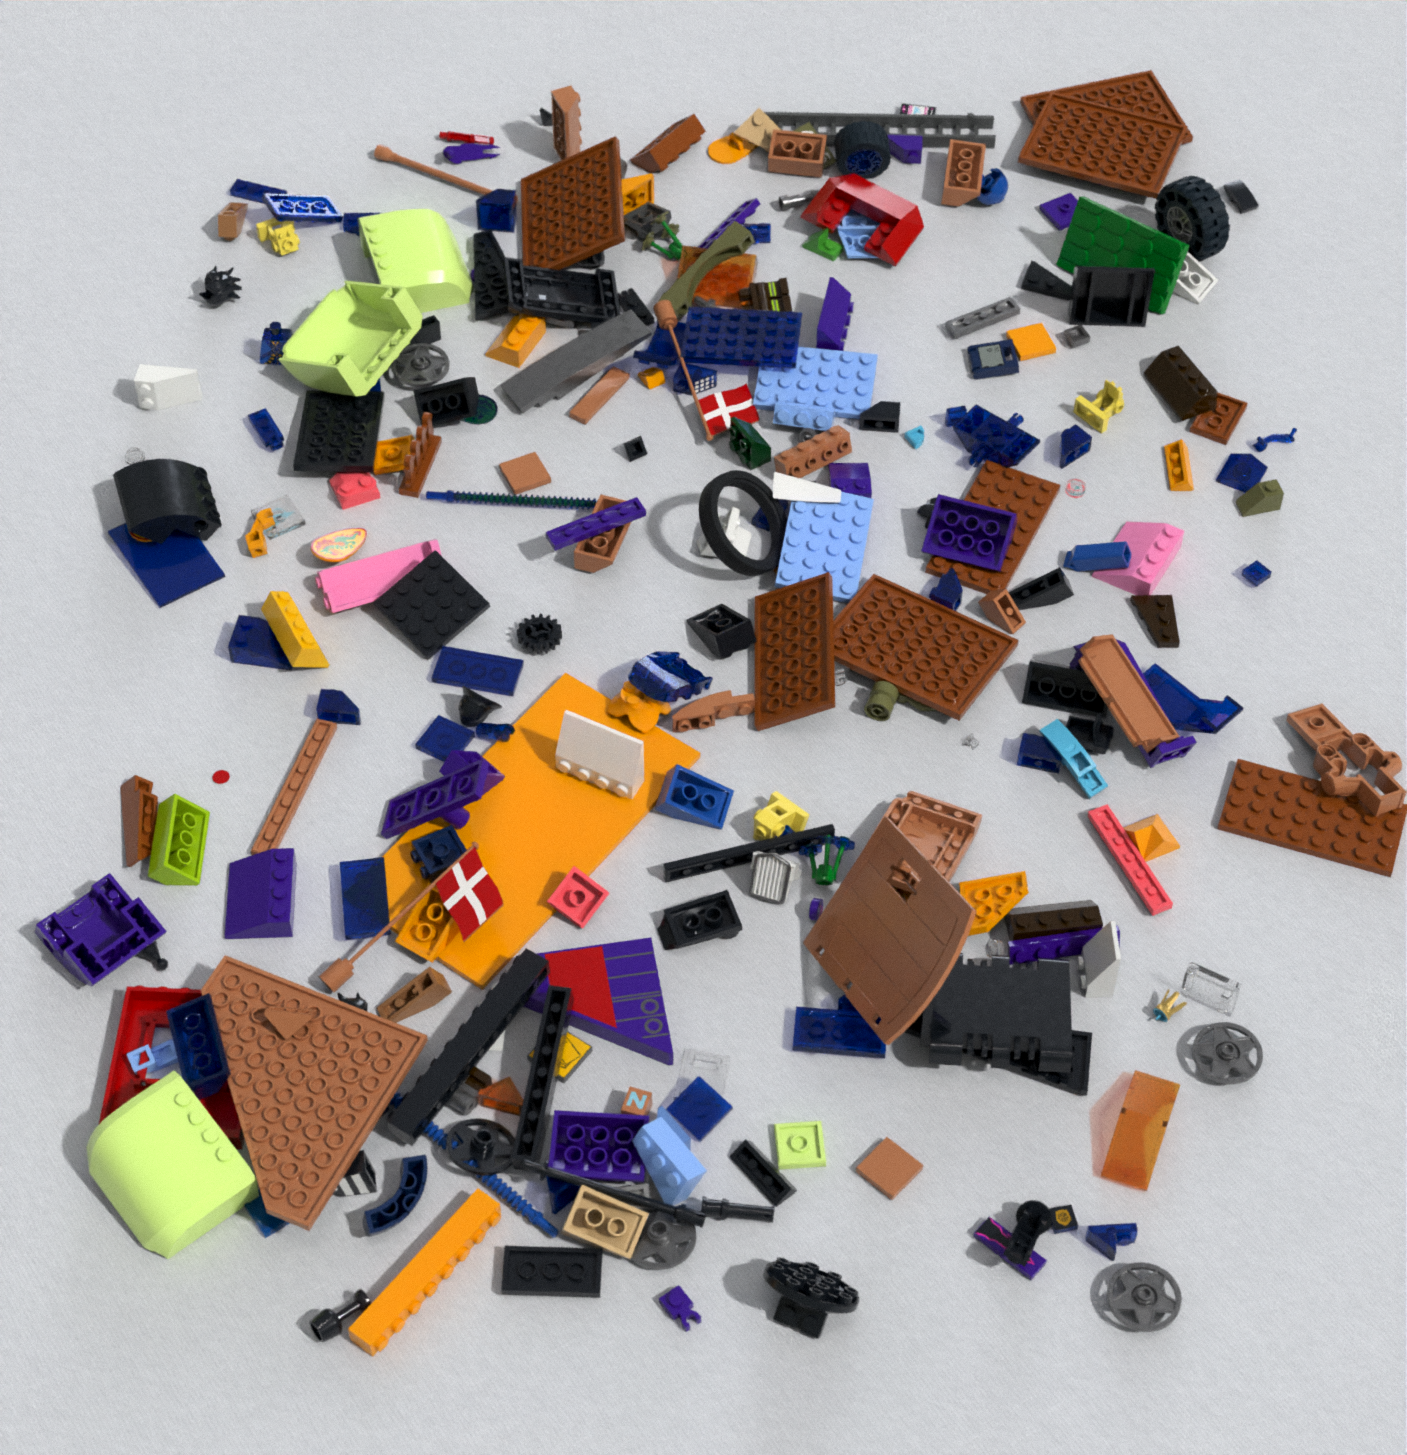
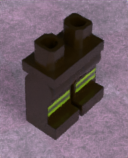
M779 278V281L749 283L748 288L739 289V301H749L750 305L741 307L742 318H752L753 322L791 318L792 306L787 278Z

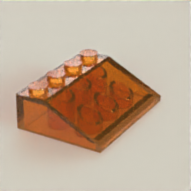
M682 246L677 279L686 272L689 266L696 262L707 248ZM744 253L715 266L701 280L694 293V297L699 296L707 301L712 298L716 301V306L741 309L742 306L749 305V301H739L738 292L739 289L748 288L749 283L755 282L758 265L757 256Z

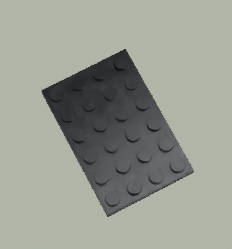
M307 390L293 463L294 471L374 472L385 399L384 392L368 391L363 396H350L326 391Z

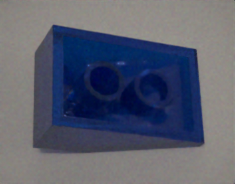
M238 616L228 645L231 663L292 671L293 667L269 623L259 617Z

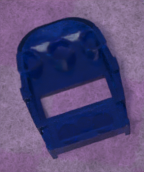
M656 651L641 658L633 665L628 674V679L632 685L650 698L661 702H676L678 697H682L684 700L691 699L693 694L696 696L701 694L703 687L708 690L713 678L711 676H703L701 671L691 667L685 659L679 658V652Z

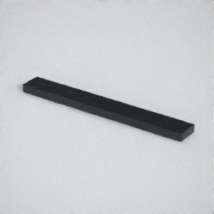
M833 824L664 863L663 877L665 882H671L751 863L753 852L755 851L777 853L781 856L806 850L810 846L812 848L823 846L826 843L827 835L831 836V844L834 843L835 828Z

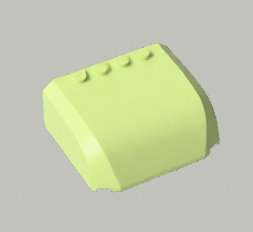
M405 209L358 218L361 247L365 258H372L379 278V284L405 287L421 313L470 302L469 298L474 289L456 238L446 220L439 213L430 209Z
M345 281V286L338 291L333 289L325 296L285 343L282 349L284 352L283 357L279 358L280 363L300 382L309 387L350 396L366 395L421 328L423 315L405 287Z
M172 1071L106 1117L95 1128L86 1147L89 1173L141 1245L151 1252L154 1251L165 1256L166 1259L171 1258L259 1197L257 1179L252 1170L176 1071Z

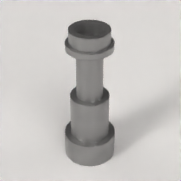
M812 190L811 194L802 196L799 194L789 197L787 195L780 196L778 199L781 211L789 210L790 207L800 206L802 203L812 201L819 191Z

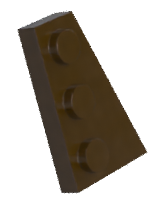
M1131 595L1130 601L1133 606H1136L1141 620L1143 619L1146 623L1147 630L1157 647L1179 648L1180 640L1172 595Z

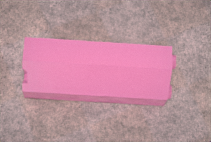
M432 539L317 571L318 576L315 577L317 588L322 589L326 610L329 609L331 613L374 602L433 551L436 550L441 555L438 540Z

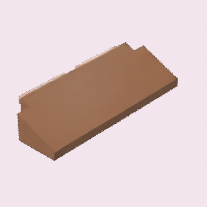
M1113 634L1093 636L1079 649L1083 654L1078 660L1079 664L1133 747L1142 745L1145 751L1149 753L1154 751L1155 747L1160 743L1166 742L1168 744L1180 737Z

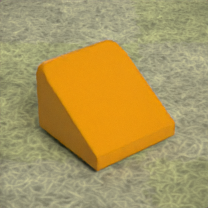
M656 367L648 368L637 374L648 389H653L665 383L663 371Z

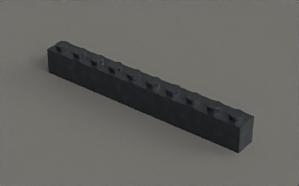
M527 948L522 954H518L515 957L513 965L508 971L502 973L498 984L487 992L485 1000L481 1005H477L474 1008L469 1020L461 1024L456 1036L446 1043L444 1051L439 1057L436 1056L432 1060L427 1072L419 1076L416 1085L403 1096L398 1108L390 1112L386 1121L389 1133L413 1146L454 1092L468 1077L472 1068L476 1067L550 974L548 960Z

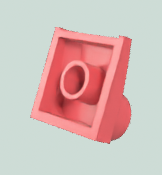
M337 472L329 480L343 510L380 498L376 480L371 477L369 472Z
M573 866L547 903L572 923L583 929L609 892Z

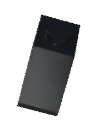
M880 401L860 414L859 430L898 433L901 402Z

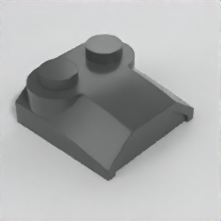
M646 202L625 214L624 223L635 229L638 237L646 239L649 233L655 232L656 234L665 229L662 224L654 223L651 225L659 215L661 216L669 211L665 220L667 225L670 224L672 216L670 210L651 202Z

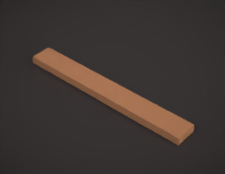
M316 719L251 849V856L270 849H278L337 730V723Z

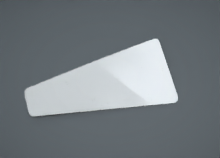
M774 472L773 498L829 503H839L841 501V490L778 472Z

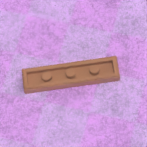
M613 366L569 412V417L586 425L630 379L629 373Z

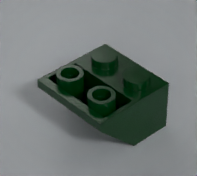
M736 417L730 418L729 446L733 452L737 453L741 462L746 464L750 470L770 462L771 447L751 423Z

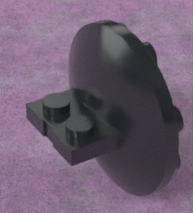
M778 1257L776 1261L766 1265L763 1273L765 1281L781 1295L773 1317L774 1320L790 1327L793 1326L800 1329L801 1332L819 1339L829 1314L851 1313L857 1309L859 1292L841 1280L842 1276L838 1273L819 1270L820 1267L812 1262H806L804 1265Z

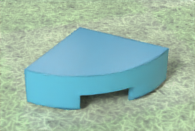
M922 426L905 432V439L915 450L924 441V429Z

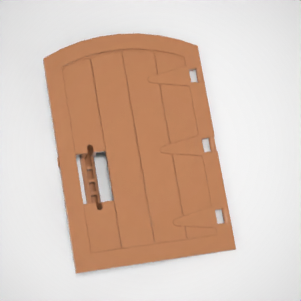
M885 816L803 944L836 985L842 989L848 1000L882 1042L889 1045L920 1016L945 982L962 951L977 911L903 832ZM905 860L914 869V871L911 868L903 865L902 862ZM894 876L906 882L916 895L912 893L906 902L889 882ZM824 948L825 951L821 956L819 952ZM850 981H851L852 986H851L850 989H848V988H847V985H848V984L850 983ZM878 1017L882 1019L879 1024L875 1022Z

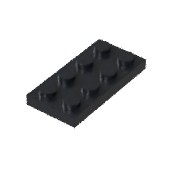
M505 1246L502 1295L600 1298L603 1249Z

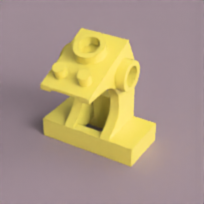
M291 213L256 224L258 239L260 242L270 240L274 252L285 255L299 250L298 245L300 241L297 234L294 233L295 227ZM281 225L280 228L272 230L273 226Z
M1105 380L1104 389L1098 392L1096 400L1093 402H1089L1081 395L1075 399L1073 413L1101 434L1107 430L1109 418L1120 413L1125 404L1122 397L1123 393L1121 392L1122 388L1120 386L1118 388L1115 387L1113 381L1110 383Z
M776 791L771 794L767 807L763 810L759 809L753 817V839L761 841L778 837L784 832L785 826L794 832L804 831L810 814Z

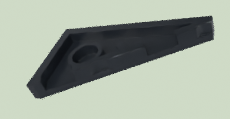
M1032 260L1021 287L1022 290L1070 301L1072 288L1071 285Z

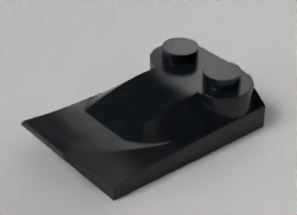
M725 890L665 909L662 922L657 931L664 949L669 950L687 947L718 937L734 938L742 930V924L729 892Z

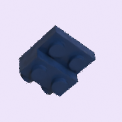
M450 825L412 841L413 851L410 852V855L415 864L419 863L421 865L419 870L424 880L429 879L430 883H432L467 850L453 826Z

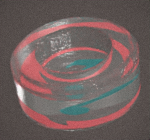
M1071 479L1066 483L1065 492L1068 496L1080 498L1085 494L1086 484L1082 480Z

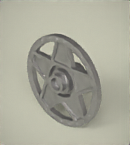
M418 343L406 346L399 354V357L392 362L391 366L393 375L401 383L413 387H425L442 380L448 373L450 364L447 354L441 348L432 344ZM415 349H416L414 355H406V354H405V353H407L408 351H412V350H415ZM429 350L435 351L441 356H430ZM396 363L405 368L401 374L396 369ZM444 366L443 371L437 376L435 369ZM415 378H417V379H423V380H425V381H412V380L415 379Z
M1218 1022L1204 1027L1196 1035L1192 1046L1193 1059L1198 1069L1208 1078L1223 1084H1240L1250 1080L1259 1071L1263 1060L1262 1047L1255 1035L1243 1026L1230 1022ZM1228 1029L1238 1031L1245 1035V1037L1233 1038ZM1213 1030L1212 1042L1199 1043L1204 1035ZM1254 1048H1256L1257 1052L1255 1066L1246 1056ZM1199 1056L1213 1061L1212 1071H1209L1202 1064ZM1231 1069L1244 1074L1236 1078L1225 1077Z
M653 1209L643 1210L644 1212H647V1213L657 1212L656 1210H653ZM658 1211L652 1222H645L639 1237L641 1240L636 1245L631 1259L640 1266L653 1270L669 1269L681 1264L694 1250L696 1244L695 1226L686 1223L688 1226L673 1225L672 1215ZM690 1240L688 1248L678 1257L676 1245ZM657 1254L665 1263H653L644 1259Z
M1145 1262L1131 1263L1117 1270L1109 1281L1107 1288L1108 1306L1115 1318L1130 1329L1141 1332H1154L1164 1329L1176 1319L1181 1308V1291L1177 1282L1171 1274L1157 1265ZM1144 1269L1154 1272L1143 1279L1132 1270ZM1120 1278L1125 1291L1113 1297V1287L1117 1279ZM1166 1280L1173 1288L1176 1300L1162 1292ZM1119 1311H1134L1138 1324L1126 1319ZM1155 1312L1171 1313L1166 1320L1153 1325Z

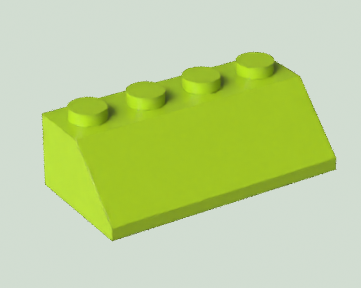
M173 794L159 804L148 877L164 885L197 886L200 884L210 816L209 811L177 794Z

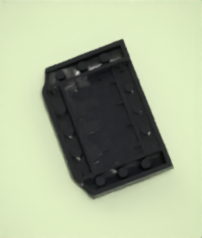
M504 257L503 270L508 307L530 316L590 323H605L621 314L614 270L596 268L594 274L524 266L522 265L523 259Z

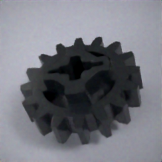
M533 614L530 620L524 618V623H519V629H517L518 643L522 644V649L528 648L529 653L536 650L538 655L540 651H544L547 654L549 648L555 650V645H560V639H562L561 624H557V619L551 620L550 615L543 618L542 614L539 617H535Z

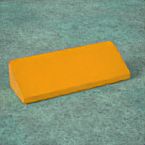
M1182 439L1165 445L1164 450L1170 490L1193 491L1194 486L1188 447Z

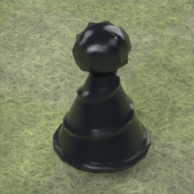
M157 941L138 953L140 957L157 962L156 967L158 970L162 971L168 968V961L160 957Z

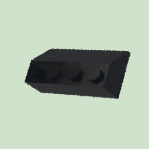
M1034 659L1030 660L1022 703L1097 716L1099 712L1102 718H1106L1108 707L1083 668Z

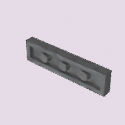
M1011 297L946 321L945 327L956 339L1020 314V307Z

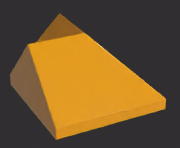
M1158 814L1123 827L1145 862L1180 848L1179 843Z

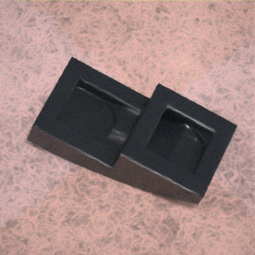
M1241 180L1223 186L1230 201H1235L1241 214L1258 208L1259 204Z

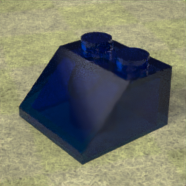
M496 189L476 200L478 230L485 231L491 229L496 232H515L517 222L516 190Z

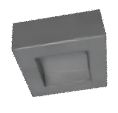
M1082 325L1064 330V337L1073 348L1090 342L1091 336Z

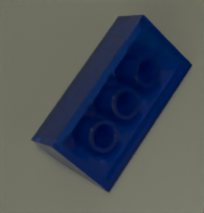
M208 993L166 1011L182 1079L198 1100L218 1093L231 1074L211 995Z

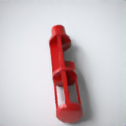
M440 131L439 134L440 139H446L448 142L458 140L464 141L467 144L494 145L493 136L452 131Z

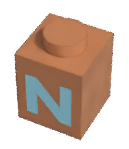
M630 1086L621 1108V1114L649 1115L652 1107V1092Z

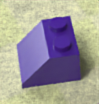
M451 750L439 772L445 776L481 759H486L475 751ZM490 763L483 795L505 778Z

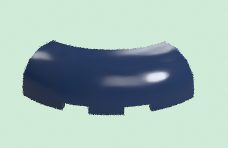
M426 1154L402 1158L400 1166L401 1182L395 1195L384 1204L364 1212L362 1224L367 1237L376 1236L394 1228L416 1207L424 1191L427 1179Z

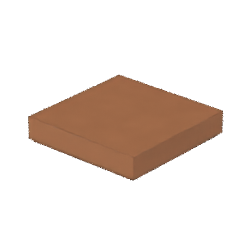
M536 452L499 464V469L514 495L551 483V477Z
M888 1137L856 1167V1172L891 1200L923 1170L922 1163Z

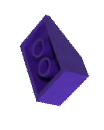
M868 463L828 464L829 487L849 494L867 498L872 497Z

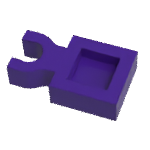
M679 1285L659 1298L660 1305L673 1321L680 1318L682 1327L686 1332L690 1330V1324L687 1322L688 1319L695 1320L697 1325L701 1322V1316L696 1311L691 1310L693 1302Z

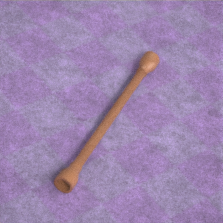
M381 144L374 151V157L382 161L398 162L494 198V200L499 201L503 206L514 209L517 205V195L489 190L394 153L389 147Z

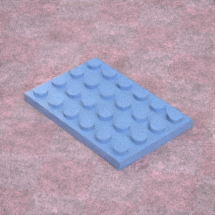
M763 343L753 406L759 410L774 411L775 404L779 400L835 408V417L860 419V414L871 407L878 354Z
M841 492V501L839 503L791 500L774 587L782 588L829 572L833 579V600L849 603L858 591L874 499Z

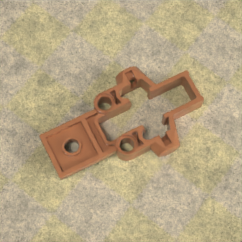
M1322 703L1288 714L1286 721L1316 751L1313 767L1321 775L1322 788L1328 795L1357 796L1375 816L1402 808L1407 791L1393 778L1402 770V761L1397 753L1383 751L1366 734L1356 733L1353 735ZM1338 751H1343L1360 770L1365 769L1368 764L1372 765L1378 771L1374 784L1385 795H1380L1360 774L1356 775V777H1346L1344 773L1347 767V760Z

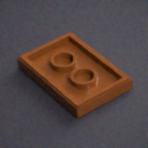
M1217 392L1216 409L1198 415L1190 427V432L1226 445L1247 409L1248 403Z

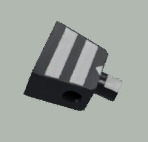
M364 1150L358 1152L335 1189V1193L339 1197L377 1192L376 1173Z

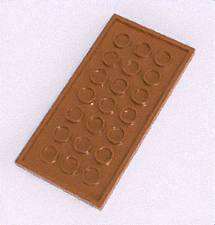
M986 460L964 501L1017 514L1018 521L1001 571L997 572L933 555L926 566L925 573L984 594H988L992 590L1007 589L1057 497L1061 485Z
M827 572L755 596V637L757 641L755 643V728L761 731L835 708L833 579L831 574Z
M1238 759L1217 829L1391 877L1407 814V804L1403 803L1402 808L1375 816L1357 796L1328 795L1323 790L1319 780Z

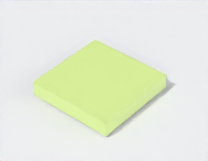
M821 1121L774 1124L778 1170L826 1167Z

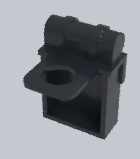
M1099 712L1095 720L1069 716L1065 726L1086 752L1094 755L1096 751L1099 754H1105L1114 735V728L1103 724L1101 713Z

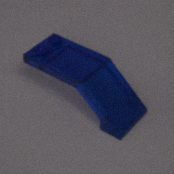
M658 322L648 348L634 350L633 358L639 359L638 363L650 365V362L657 363V367L668 369V366L681 365L669 330H662ZM678 322L673 331L685 361L699 326Z
M1156 663L1143 673L1175 730L1217 734L1244 709L1228 695L1224 698V701L1200 699Z

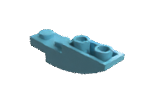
M1058 719L1039 730L1063 766L1066 765L1089 799L1108 787V784L1096 769L1097 765Z

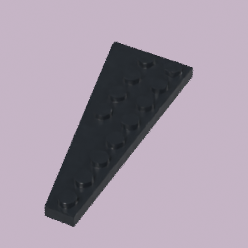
M921 1014L905 1030V1033L920 1038ZM1072 1030V1065L1070 1073L1039 1071L1038 1053H1035L1034 1060H1028L1026 1052H1021L1020 1058L1014 1059L1013 1052L1011 1051L1009 1070L1087 1096L1092 1033ZM963 1048L962 1053L967 1055V1049ZM974 1049L972 1057L991 1063V1050H987V1057H981L980 1049Z

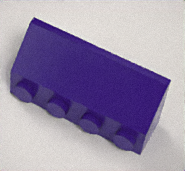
M834 277L829 278L817 327L816 348L844 351L845 341L843 339H847L848 328L846 326H850L851 315L849 313H853L854 302H851V293Z

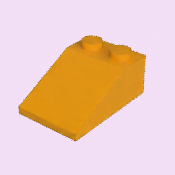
M652 173L622 179L623 215L646 202L654 204V175Z
M436 886L416 903L395 940L396 943L432 963L460 932L457 923L443 904Z

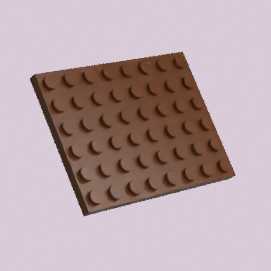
M1152 70L1051 90L1052 92L1186 126ZM1051 91L1021 96L1020 103L1033 126ZM1187 129L1182 144L1192 142L1193 135L1189 129Z
M1051 91L1018 157V163L1156 199L1185 138L1188 126Z
M616 136L521 179L524 266L561 270L625 241L620 144Z
M876 574L869 578L833 621L834 662L876 682H889L898 689L899 693L958 721L961 720L1017 648L1019 640Z

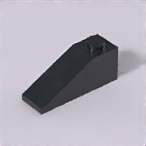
M1060 567L1009 592L1019 610L1057 604L1074 595L1069 579Z

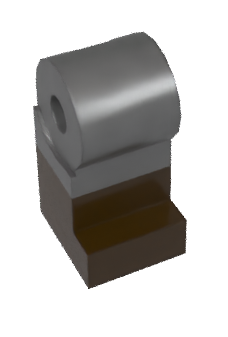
M474 1066L469 1072L467 1080L452 1095L450 1106L465 1115L470 1114L492 1090L491 1076Z

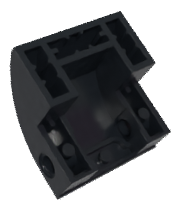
M151 459L131 464L113 474L128 532L162 544L175 529L207 541L222 526L220 514L215 504L216 501L213 498L211 485L207 478V472L202 467L174 459Z

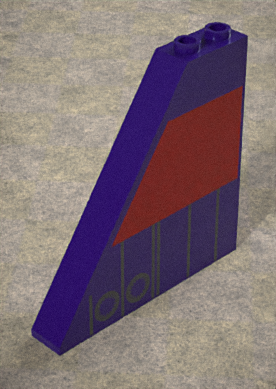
M651 937L536 953L549 961L550 974L523 1007L542 1014L549 985L572 988L574 1003L569 1026L668 1066L673 1065V1048Z

